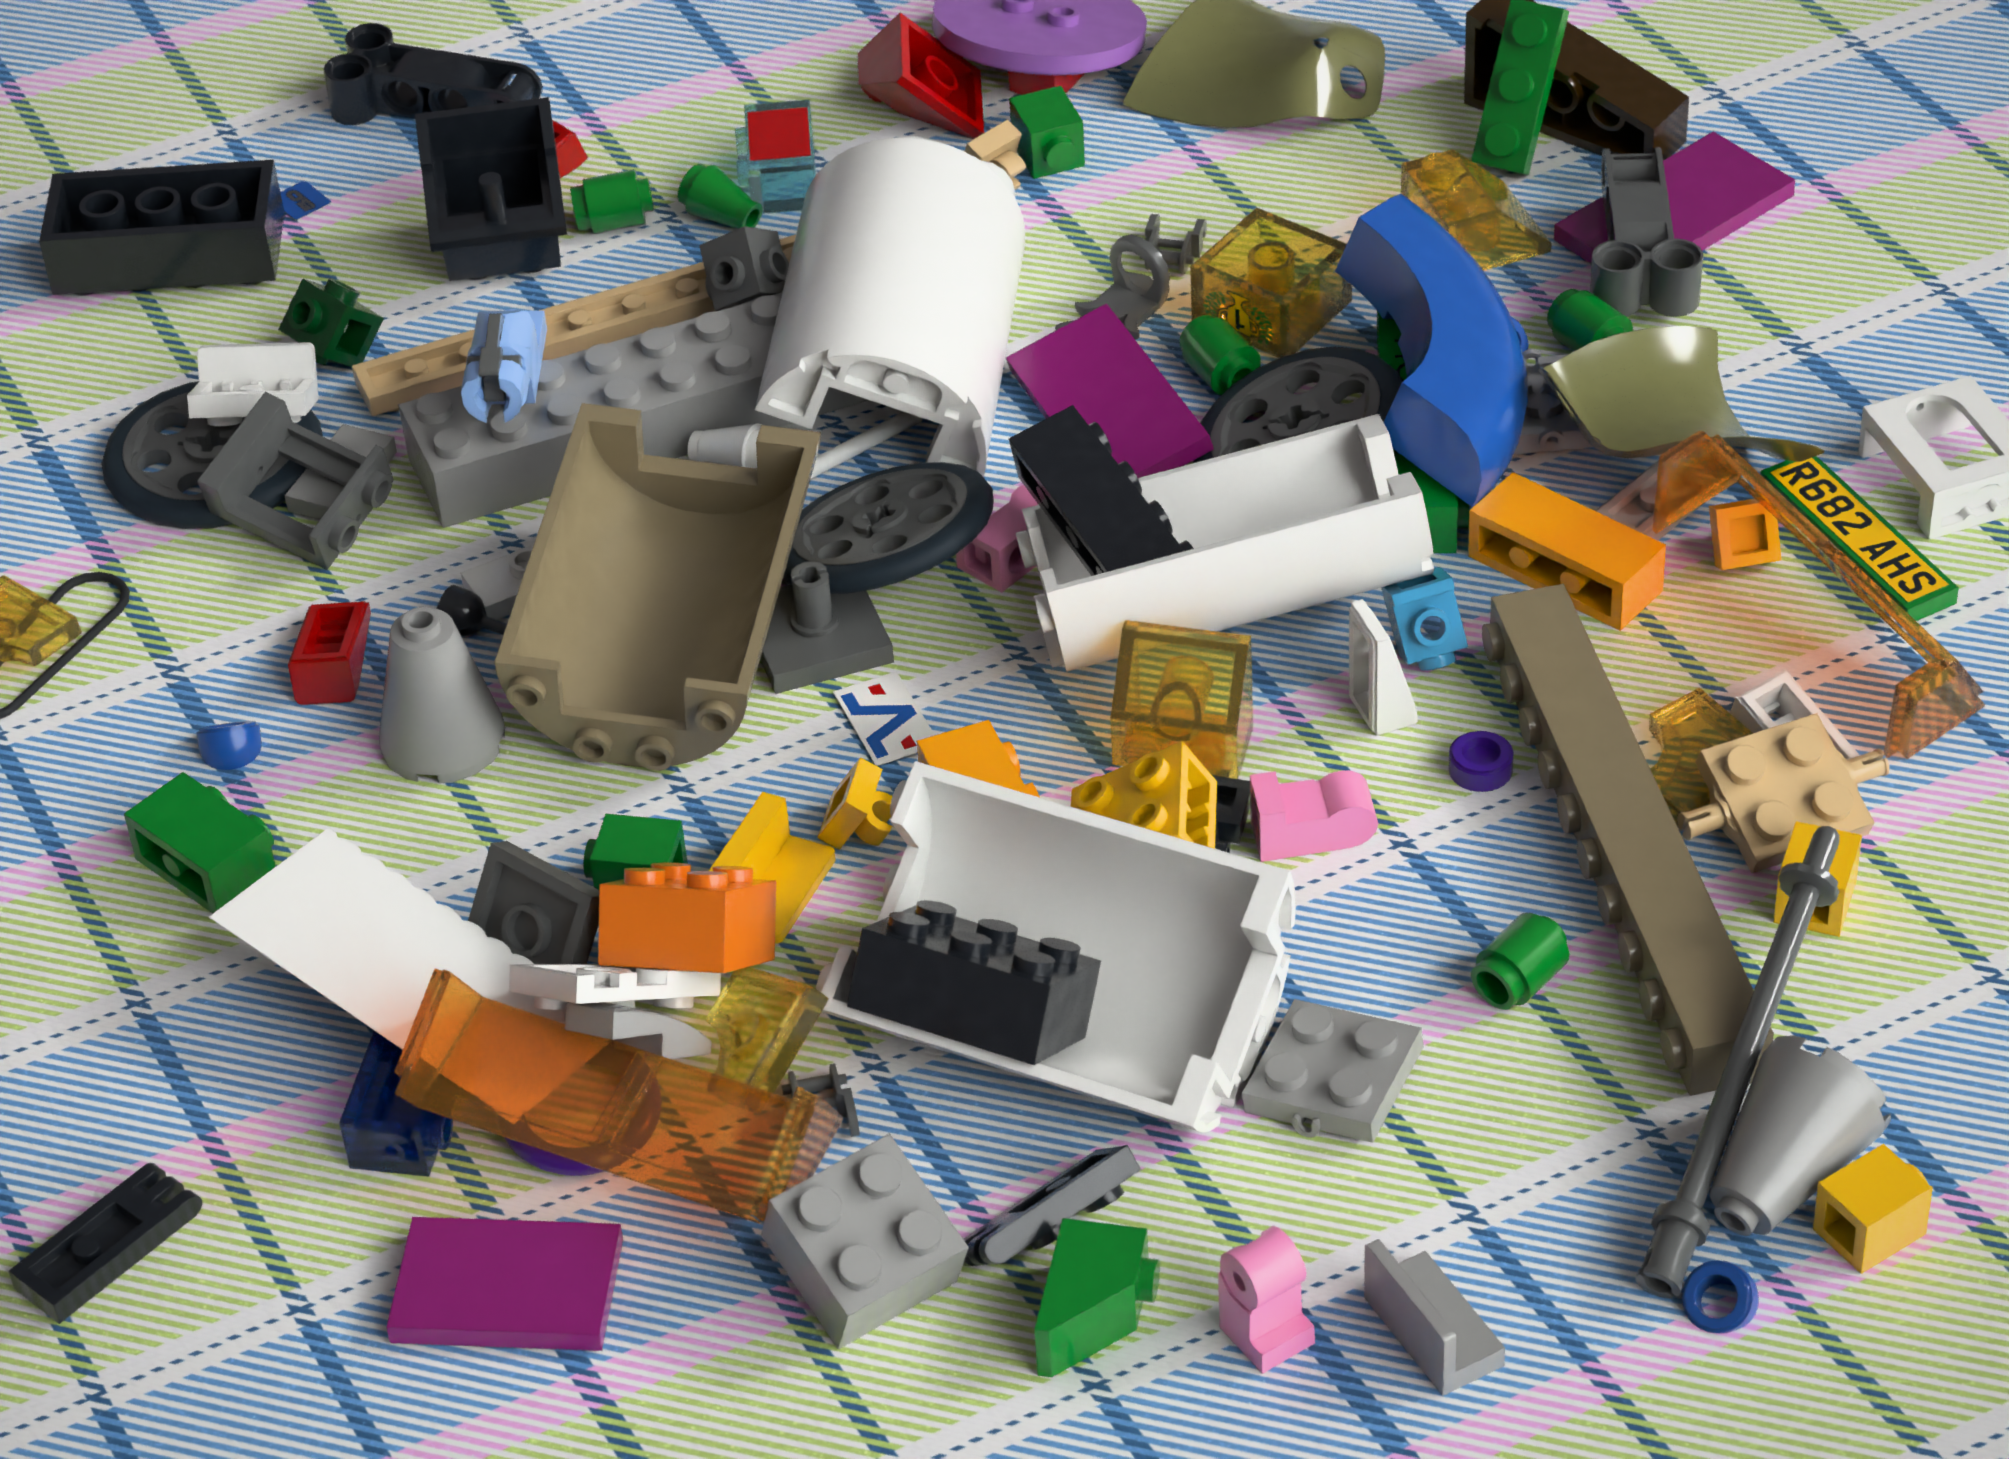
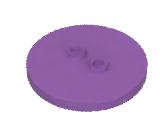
M935 0L933 5L932 30L936 38L946 48L970 61L1018 73L1075 75L1110 69L1128 62L1139 54L1144 47L1146 39V16L1140 7L1131 0Z

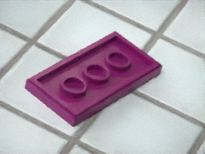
M1714 131L1663 160L1674 238L1694 242L1702 251L1794 196L1795 179ZM1603 196L1554 224V241L1589 263H1592L1593 250L1599 244L1608 241Z
M1107 303L1006 357L1011 373L1045 419L1073 405L1088 425L1093 422H1097L1110 443L1112 457L1118 464L1124 460L1127 461L1137 478L1184 466L1214 449L1210 435Z

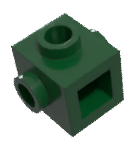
M329 278L324 286L302 279L278 330L298 343H312L315 347L316 363L326 365L328 360H332L352 367V365L363 363L384 318L358 303L357 299L360 292L338 280Z

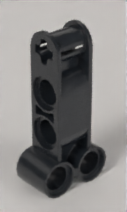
M379 23L361 24L352 28L345 36L347 53L331 58L325 63L323 69L332 118L344 125L366 123L372 120L377 113L415 119V114L537 99L541 96L543 89L540 77L527 65L394 43L391 29ZM514 74H517V75L515 76V78L513 79V81L511 82V84L508 85V83H509L510 80L512 79L513 75H514Z

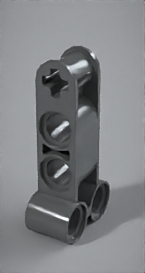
M1654 147L1653 153L1610 154L1609 148L1603 149L1601 184L1608 241L1599 244L1593 250L1590 292L1626 317L1635 314L1641 308V305H1649L1655 312L1672 317L1686 316L1694 312L1700 303L1703 252L1694 242L1674 238L1661 147Z

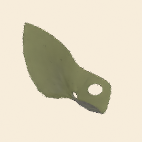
M1196 0L1182 12L1156 43L1139 69L1123 101V105L1159 118L1193 125L1227 128L1255 127L1306 116L1331 119L1366 118L1373 115L1378 110L1385 69V47L1379 36L1349 23L1299 17L1272 10L1253 0ZM1318 38L1329 39L1327 45L1322 46L1321 49L1313 45V41ZM1345 66H1353L1362 74L1366 89L1361 98H1353L1343 89L1340 73Z
M1695 326L1652 327L1620 333L1591 342L1544 368H1538L1584 438L1595 449L1608 456L1629 459L1706 447L1739 446L1757 450L1775 459L1801 462L1825 452V450L1817 446L1792 440L1751 437L1748 435L1725 399L1718 371L1717 330Z

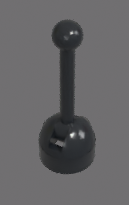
M451 585L445 590L436 608L450 615L462 638L476 635L482 628L504 635L507 623L487 616L480 596L457 585Z

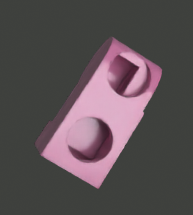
M1024 485L1016 488L1011 494L1010 502L993 513L987 525L978 536L956 554L957 568L1001 593L1036 567H1024L1016 537V532L1027 530L1022 509L1038 505Z
M1276 771L1250 775V819L1261 862L1352 848L1371 839L1377 831L1378 820L1367 780L1359 773L1337 771L1326 775L1318 781L1312 779L1282 784L1278 783Z
M1271 1226L1264 1230L1261 1236L1246 1245L1236 1246L1222 1254L1220 1272L1218 1273L1220 1328L1262 1374L1315 1344L1314 1325L1302 1313L1301 1283L1306 1280L1305 1265L1295 1244L1285 1232L1276 1226Z

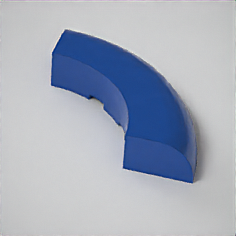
M1399 194L1389 198L1358 218L1335 272L1356 288L1383 319L1393 318L1402 334L1398 345L1405 362L1407 378L1401 383L1383 422L1389 432L1392 448L1473 507L1494 488L1503 476L1520 440L1528 402V376L1523 352L1509 311L1497 289L1480 265L1459 241L1433 217L1410 199Z

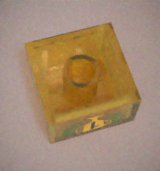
M1256 207L1190 266L1192 320L1202 315L1223 318L1254 348L1278 358L1294 354L1352 301V285L1335 272L1347 244Z

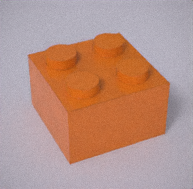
M652 863L651 868L624 869V879L599 885L598 965L727 973L775 960L776 880L753 879V868L745 866L713 867V871L691 872V864Z

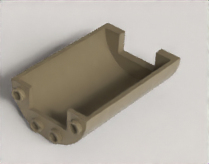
M581 403L494 661L497 677L509 703L537 730L562 746L573 750L579 758L588 762L598 763L605 761L624 766L645 767L649 770L662 771L670 766L700 759L723 746L735 734L745 715L818 455L821 432L761 425L756 440L757 468L644 455L641 410Z

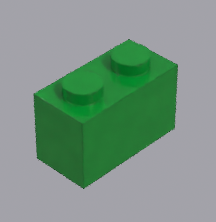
M184 772L124 813L135 859L212 914L276 867L271 848L274 845V838L268 826L258 816L253 814L247 816L228 803L225 796L213 786L205 787Z

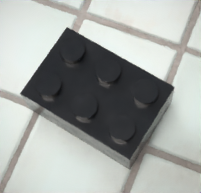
M929 900L918 901L911 908L901 912H892L889 914V917L862 928L847 1007L1032 1065L1040 1063L1086 1037L1101 960L1079 954L1080 946L1071 941L1059 938H1042L1040 942L1017 935L1018 928L1011 923L995 919H981L978 923L956 917L957 910L953 906Z

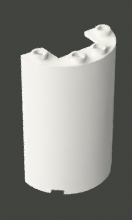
M915 136L885 138L862 143L842 152L829 161L812 180L805 195L755 411L812 429L827 390L831 387L939 423L927 451L925 463L946 462L964 465L979 472L984 477L1025 247V226L1020 207L1014 195L1001 178L978 158L962 150Z
M1379 414L1138 478L1142 488V496L1148 503L1156 500L1162 506L1170 520L1173 529L1172 535L1178 543L1185 540L1188 541L1194 548L1191 550L1091 576L1039 505L1022 509L1027 530L1016 532L1024 567L1029 568L1037 565L1044 593L1035 595L1034 600L1051 666L1054 668L1064 665L1066 672L1433 574L1434 566L1430 556L1434 555L1422 491L1411 472L1398 474L1390 435Z
M915 761L907 781L902 780L897 785L891 800L890 815L892 818L890 822L906 842L907 847L900 864H894L886 876L883 887L884 904L876 922L889 917V914L892 912H901L911 908L918 901L929 900L953 906L957 910L956 917L978 923L981 919H995L1011 923L1018 928L1017 935L1039 942L1042 938H1059L1079 945L1081 948L1079 954L1101 960L1086 1037L1040 1063L1032 1065L847 1007L857 953L852 948L843 945L839 946L833 964L828 963L819 975L815 990L817 1000L815 1007L820 1012L1195 1131L1208 1132L1220 1124L1221 1115L1214 1112L1220 1104L1234 1108L1240 1099L1262 1055L1279 1007L1291 955L1284 954L1285 946L1280 939L1281 927L1291 930L1295 925L1296 913L1295 887L1290 871Z

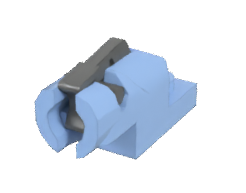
M509 309L505 311H480L477 314L472 346L468 350L461 396L465 409L479 421L487 423L492 404H504V420L508 422L520 412L521 406L535 403L547 333L544 310L526 311Z

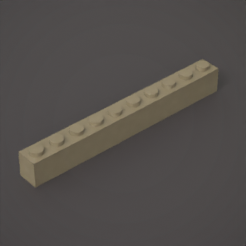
M1558 584L1491 597L1490 623L1482 626V641L1485 654L1490 662L1498 661L1501 687L1507 703L1516 702L1519 709V726L1524 743L1527 746L1535 745L1538 752V769L1545 789L1554 788L1558 797L1557 810L1561 827L1566 834L1574 833L1577 840V856L1581 872L1585 879L1593 878L1597 885V901L1601 918L1605 925L1614 924L1618 933V950L1623 968L1627 973L1635 972L1639 980V997L1643 1013L1648 1021L1656 1020L1661 1030L1660 1041L1665 1063L1671 1071L1678 1069L1689 1096L1716 1091L1754 992L1751 983L1565 585ZM1771 1027L1749 1084L1752 1082L1763 1052L1773 1042L1774 1033Z

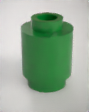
M635 169L583 179V185L570 187L573 210L579 231L592 229L593 233L596 234L646 224L645 212L654 211L648 178L638 180Z
M1569 289L1562 292L1553 301L1547 314V324L1552 329L1554 338L1573 352L1591 342L1633 331L1632 322L1628 317L1586 290Z
M1211 315L1199 316L1189 322L1181 333L1179 343L1184 361L1220 396L1234 383L1261 367V358L1257 350L1223 318Z
M1534 913L1520 914L1478 954L1476 966L1471 971V980L1476 991L1490 1005L1502 1010H1508L1514 1005L1527 1003L1568 963L1570 955L1566 935L1562 928L1549 917L1539 916Z

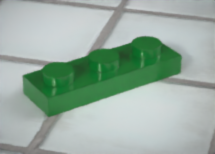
M1510 0L1471 162L1529 175L1570 11L1525 0Z

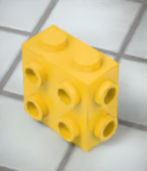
M1183 741L1160 751L1145 754L1137 761L1102 776L1090 778L1083 784L1072 788L1071 807L1215 849L1217 781Z

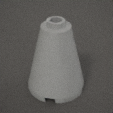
M429 607L411 609L398 617L390 629L379 731L381 754L391 770L407 780L418 782L417 774L437 775L438 783H453L476 775L494 762L500 752L499 743L502 736L505 738V724L502 713L450 615L442 610Z
M1795 1035L1777 1037L1763 1052L1709 1192L1710 1199L1716 1207L1714 1210L1715 1216L1729 1230L1743 1236H1749L1751 1233L1760 1235L1770 1233L1817 1192L1818 1182L1847 1166L1877 1140L1891 1122V1113L1882 1116L1880 1111L1887 1100L1882 1090L1861 1068L1841 1053L1826 1047L1819 1057L1800 1049L1806 1038Z

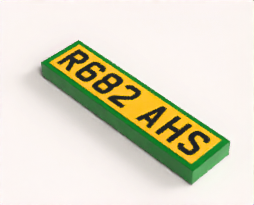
M1817 456L1801 462L1785 460L1760 471L1759 487L1770 498L1776 500V503L1902 623L1909 625L1957 604L1959 587Z

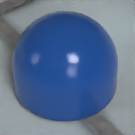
M256 721L206 726L199 728V731L196 732L202 760L208 766L215 769L233 770L251 763L261 751L260 725L256 724Z
M1714 1260L1699 1265L1689 1274L1682 1290V1304L1687 1317L1698 1328L1710 1333H1729L1743 1328L1752 1321L1758 1309L1759 1294L1754 1280L1744 1269L1727 1261ZM1718 1284L1736 1287L1737 1303L1728 1315L1722 1318H1711L1703 1311L1701 1304L1702 1296L1708 1288Z

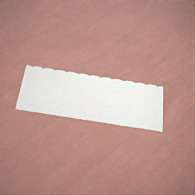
M330 827L209 916L210 919L513 1126L615 1042V1039L612 1040L565 1030L566 1010L535 1008V996L509 992L510 964H534L532 961L522 955L511 953L510 948L504 942L493 937H487L481 927L473 922L462 920L453 908L444 904H437L430 893L423 889L412 887L408 879L403 875L386 870L385 865L379 859L371 855L362 854L361 849L355 843L344 838H338L336 832Z

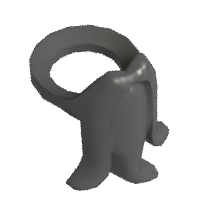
M1130 234L1120 237L1110 250L1109 259L1114 284L1094 301L1075 302V309L1082 317L1107 303L1133 338L1137 340L1140 332L1138 327L1165 303L1169 293L1170 275L1168 266L1161 253L1144 238ZM1130 251L1139 255L1148 264L1153 280L1150 276L1125 271L1121 261L1122 252ZM1072 321L1057 324L1055 326V330H1058L1059 328L1071 323Z

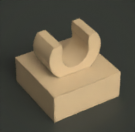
M1007 119L967 143L965 152L981 161L991 162L1002 168L1012 180L1014 190L1020 188L1021 183L1014 176L1026 168L1025 162L1016 153L1022 133Z

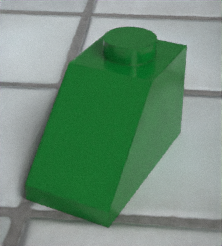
M1062 1218L1034 1328L1038 1376L1054 1377L1137 1330L1143 1302H1155L1160 1278V1260L1149 1258L1147 1228Z

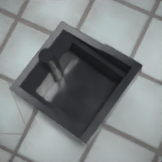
M549 97L415 114L431 252H443L449 281L463 279L479 280L493 275L517 272L534 273L547 268L561 267L558 236L567 235Z

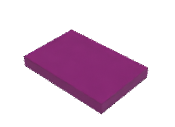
M412 1217L386 1327L390 1343L602 1351L623 1244L621 1224Z

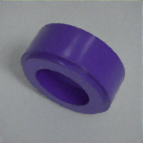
M1473 731L1463 734L1455 739L1450 746L1449 775L1457 785L1470 791L1487 792L1501 788L1511 779L1513 774V748L1504 737L1496 733Z

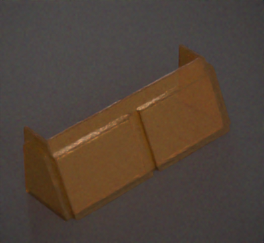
M1703 430L1697 431L1660 455L1652 528L1656 534L1738 482L1928 662L1895 685L1884 748V755L1887 758L1899 751L1906 759H1909L1985 706L1978 697L1984 691L1959 661L1840 549L1838 550L1814 524L1718 434L1710 438Z
M434 969L395 1069V1074L401 1077L395 1095L414 1107L761 1225L764 1224L770 1199L814 1175L843 1120V1117L821 1096L807 1092L804 1088L797 1086L793 1098L789 1099L612 1039L565 1030L564 1023L481 996L461 979L445 969L443 971Z

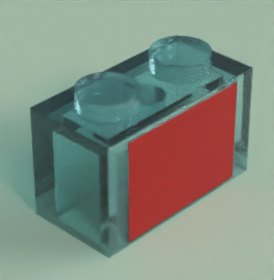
M810 99L744 105L745 127L735 128L739 187L745 193H750L751 198L762 205V214L802 211L806 192L816 176Z

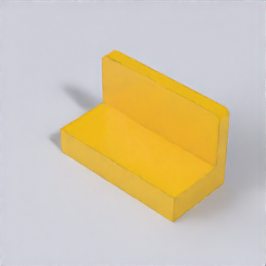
M762 792L709 871H713V867L745 866L753 868V879L776 880L775 944L783 942L835 863V850L833 847L790 835L786 798Z

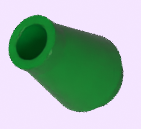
M703 164L694 165L685 174L678 189V200L685 205L686 212L690 215L736 229L744 226L755 228L761 219L762 205L749 197L716 165H709L707 167Z

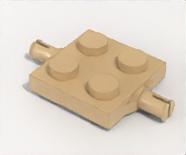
M1817 713L1701 750L1695 763L1709 789L1710 804L1688 812L1679 813L1677 817L1680 831L1684 829L1682 835L1686 840H1691L1693 837L1718 829L1723 830L1724 834L1738 846L1750 872L1754 873L1783 863L1796 821L1817 826H1831L1836 830L1860 834L1862 837L1868 835L1875 822L1858 792L1857 784L1888 775L1887 757L1882 759L1885 753L1881 749H1875L1872 752L1846 759L1835 748Z

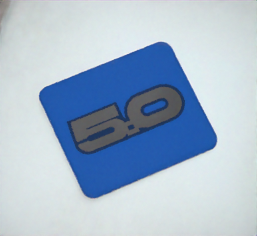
M301 181L280 192L284 212L294 220H299L331 203L327 197L306 181Z

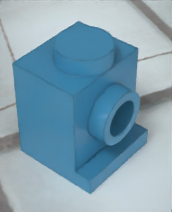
M1441 567L1434 568L1433 574L1381 588L1398 654L1408 665L1418 662L1420 670L1442 668L1456 661L1454 651L1468 647L1454 593L1453 578ZM1429 616H1438L1441 623L1439 630L1422 635L1420 627L1423 620Z

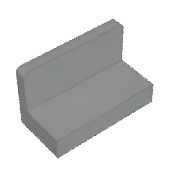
M1379 1239L1365 1245L1364 1298L1442 1396L1505 1365V1347L1426 1251L1398 1263Z

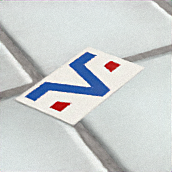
M897 671L833 691L876 766L917 754L916 741L935 735Z

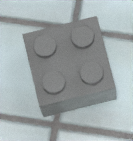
M890 1133L770 1199L761 1236L838 1350L956 1283L969 1248Z

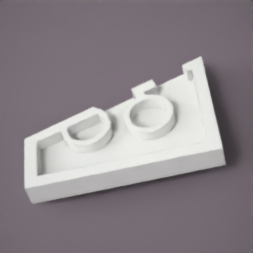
M510 964L509 992L535 996V1008L566 1010V1002L575 1004L604 1002L635 1008V1000L653 999V1006L692 1008L694 1007V997L720 995L721 973L599 966L598 964Z

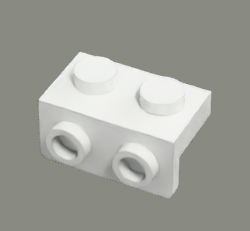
M309 342L202 345L197 350L199 383L187 395L189 418H207V424L211 426H231L242 423L243 417L249 414L264 392L284 400L292 422L297 423L301 420V416L307 415L319 399L315 347Z

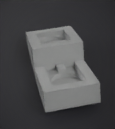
M566 1002L565 1030L612 1040L615 1039L614 1051L661 1061L711 1054L712 1041L690 1025L669 1016L604 1002L580 1004Z

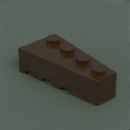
M1480 0L1466 12L1464 104L1482 111L1484 110L1510 0ZM1525 0V1H1530V2L1537 3V2H1535L1534 0ZM1567 21L1540 133L1602 156V150L1607 148L1610 149V154L1653 153L1654 147H1661L1662 157L1665 160L1686 143L1689 96Z

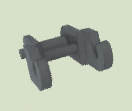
M1150 214L1145 228V240L1150 242L1158 251L1160 247L1181 249L1180 253L1159 252L1166 264L1179 265L1180 273L1186 274L1189 264H1194V257L1200 258L1203 249V238L1206 237L1207 231L1206 219H1197L1193 231H1188L1185 240L1179 241L1159 238L1160 215ZM1145 262V269L1150 270L1148 264Z
M835 1063L830 1064L828 1075L796 1080L794 1072H788L789 1084L781 1085L783 1095L791 1094L792 1097L785 1099V1108L793 1148L802 1146L799 1125H802L804 1121L803 1112L836 1107L839 1117L846 1118L851 1137L860 1136L851 1088L841 1089L840 1085L847 1084L846 1074L838 1075ZM832 1089L833 1097L801 1102L800 1094Z

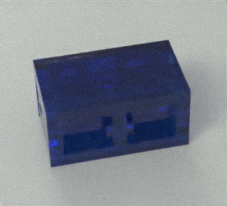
M373 1031L339 1122L349 1168L429 1177L438 1151L446 1150L450 1144L453 1132L452 1111L457 1098L464 1099L467 1094L376 1031Z

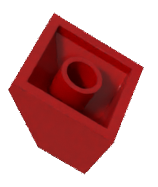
M902 13L896 15L857 53L858 85L873 101L878 103L884 102L899 114L972 139L984 134L981 70L946 48L938 39Z

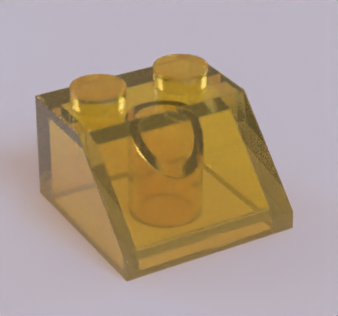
M1452 149L1431 153L1425 157L1401 163V194L1428 213L1456 238L1476 260L1483 271L1551 252L1550 240L1503 180Z
M1125 620L1121 633L1110 717L1113 765L1125 766L1137 761L1145 754L1160 751L1183 741L1211 775L1239 779L1253 731L1251 636Z

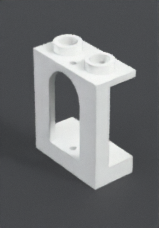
M1971 375L1863 406L1858 453L1862 458L1886 452L1918 491L1920 503L1917 526L1929 540L2009 516V419ZM1971 423L1998 456L1949 470L1925 440L1967 428Z

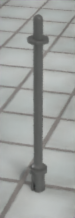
M1821 826L1813 833L1802 863L1787 864L1781 869L1778 879L1781 890L1789 896L1787 905L1676 1198L1673 1201L1657 1206L1652 1217L1651 1225L1655 1232L1642 1267L1637 1272L1636 1282L1642 1289L1658 1297L1673 1298L1674 1295L1677 1297L1680 1295L1683 1286L1682 1282L1694 1250L1697 1246H1701L1706 1242L1710 1231V1224L1703 1214L1702 1208L1816 906L1832 905L1839 895L1838 881L1829 873V869L1837 851L1840 838L1836 829L1831 826Z

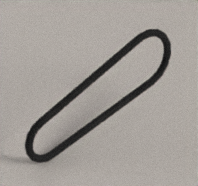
M92 572L70 578L59 586L0 653V667L65 593L73 587L92 581L109 582L118 587L120 600L111 611L13 702L0 709V719L18 710L123 612L129 602L130 592L124 580L113 574Z

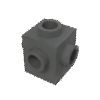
M744 226L699 245L706 272L705 286L710 299L713 301L715 311L751 302L762 296L783 292L789 262L782 251L778 231Z

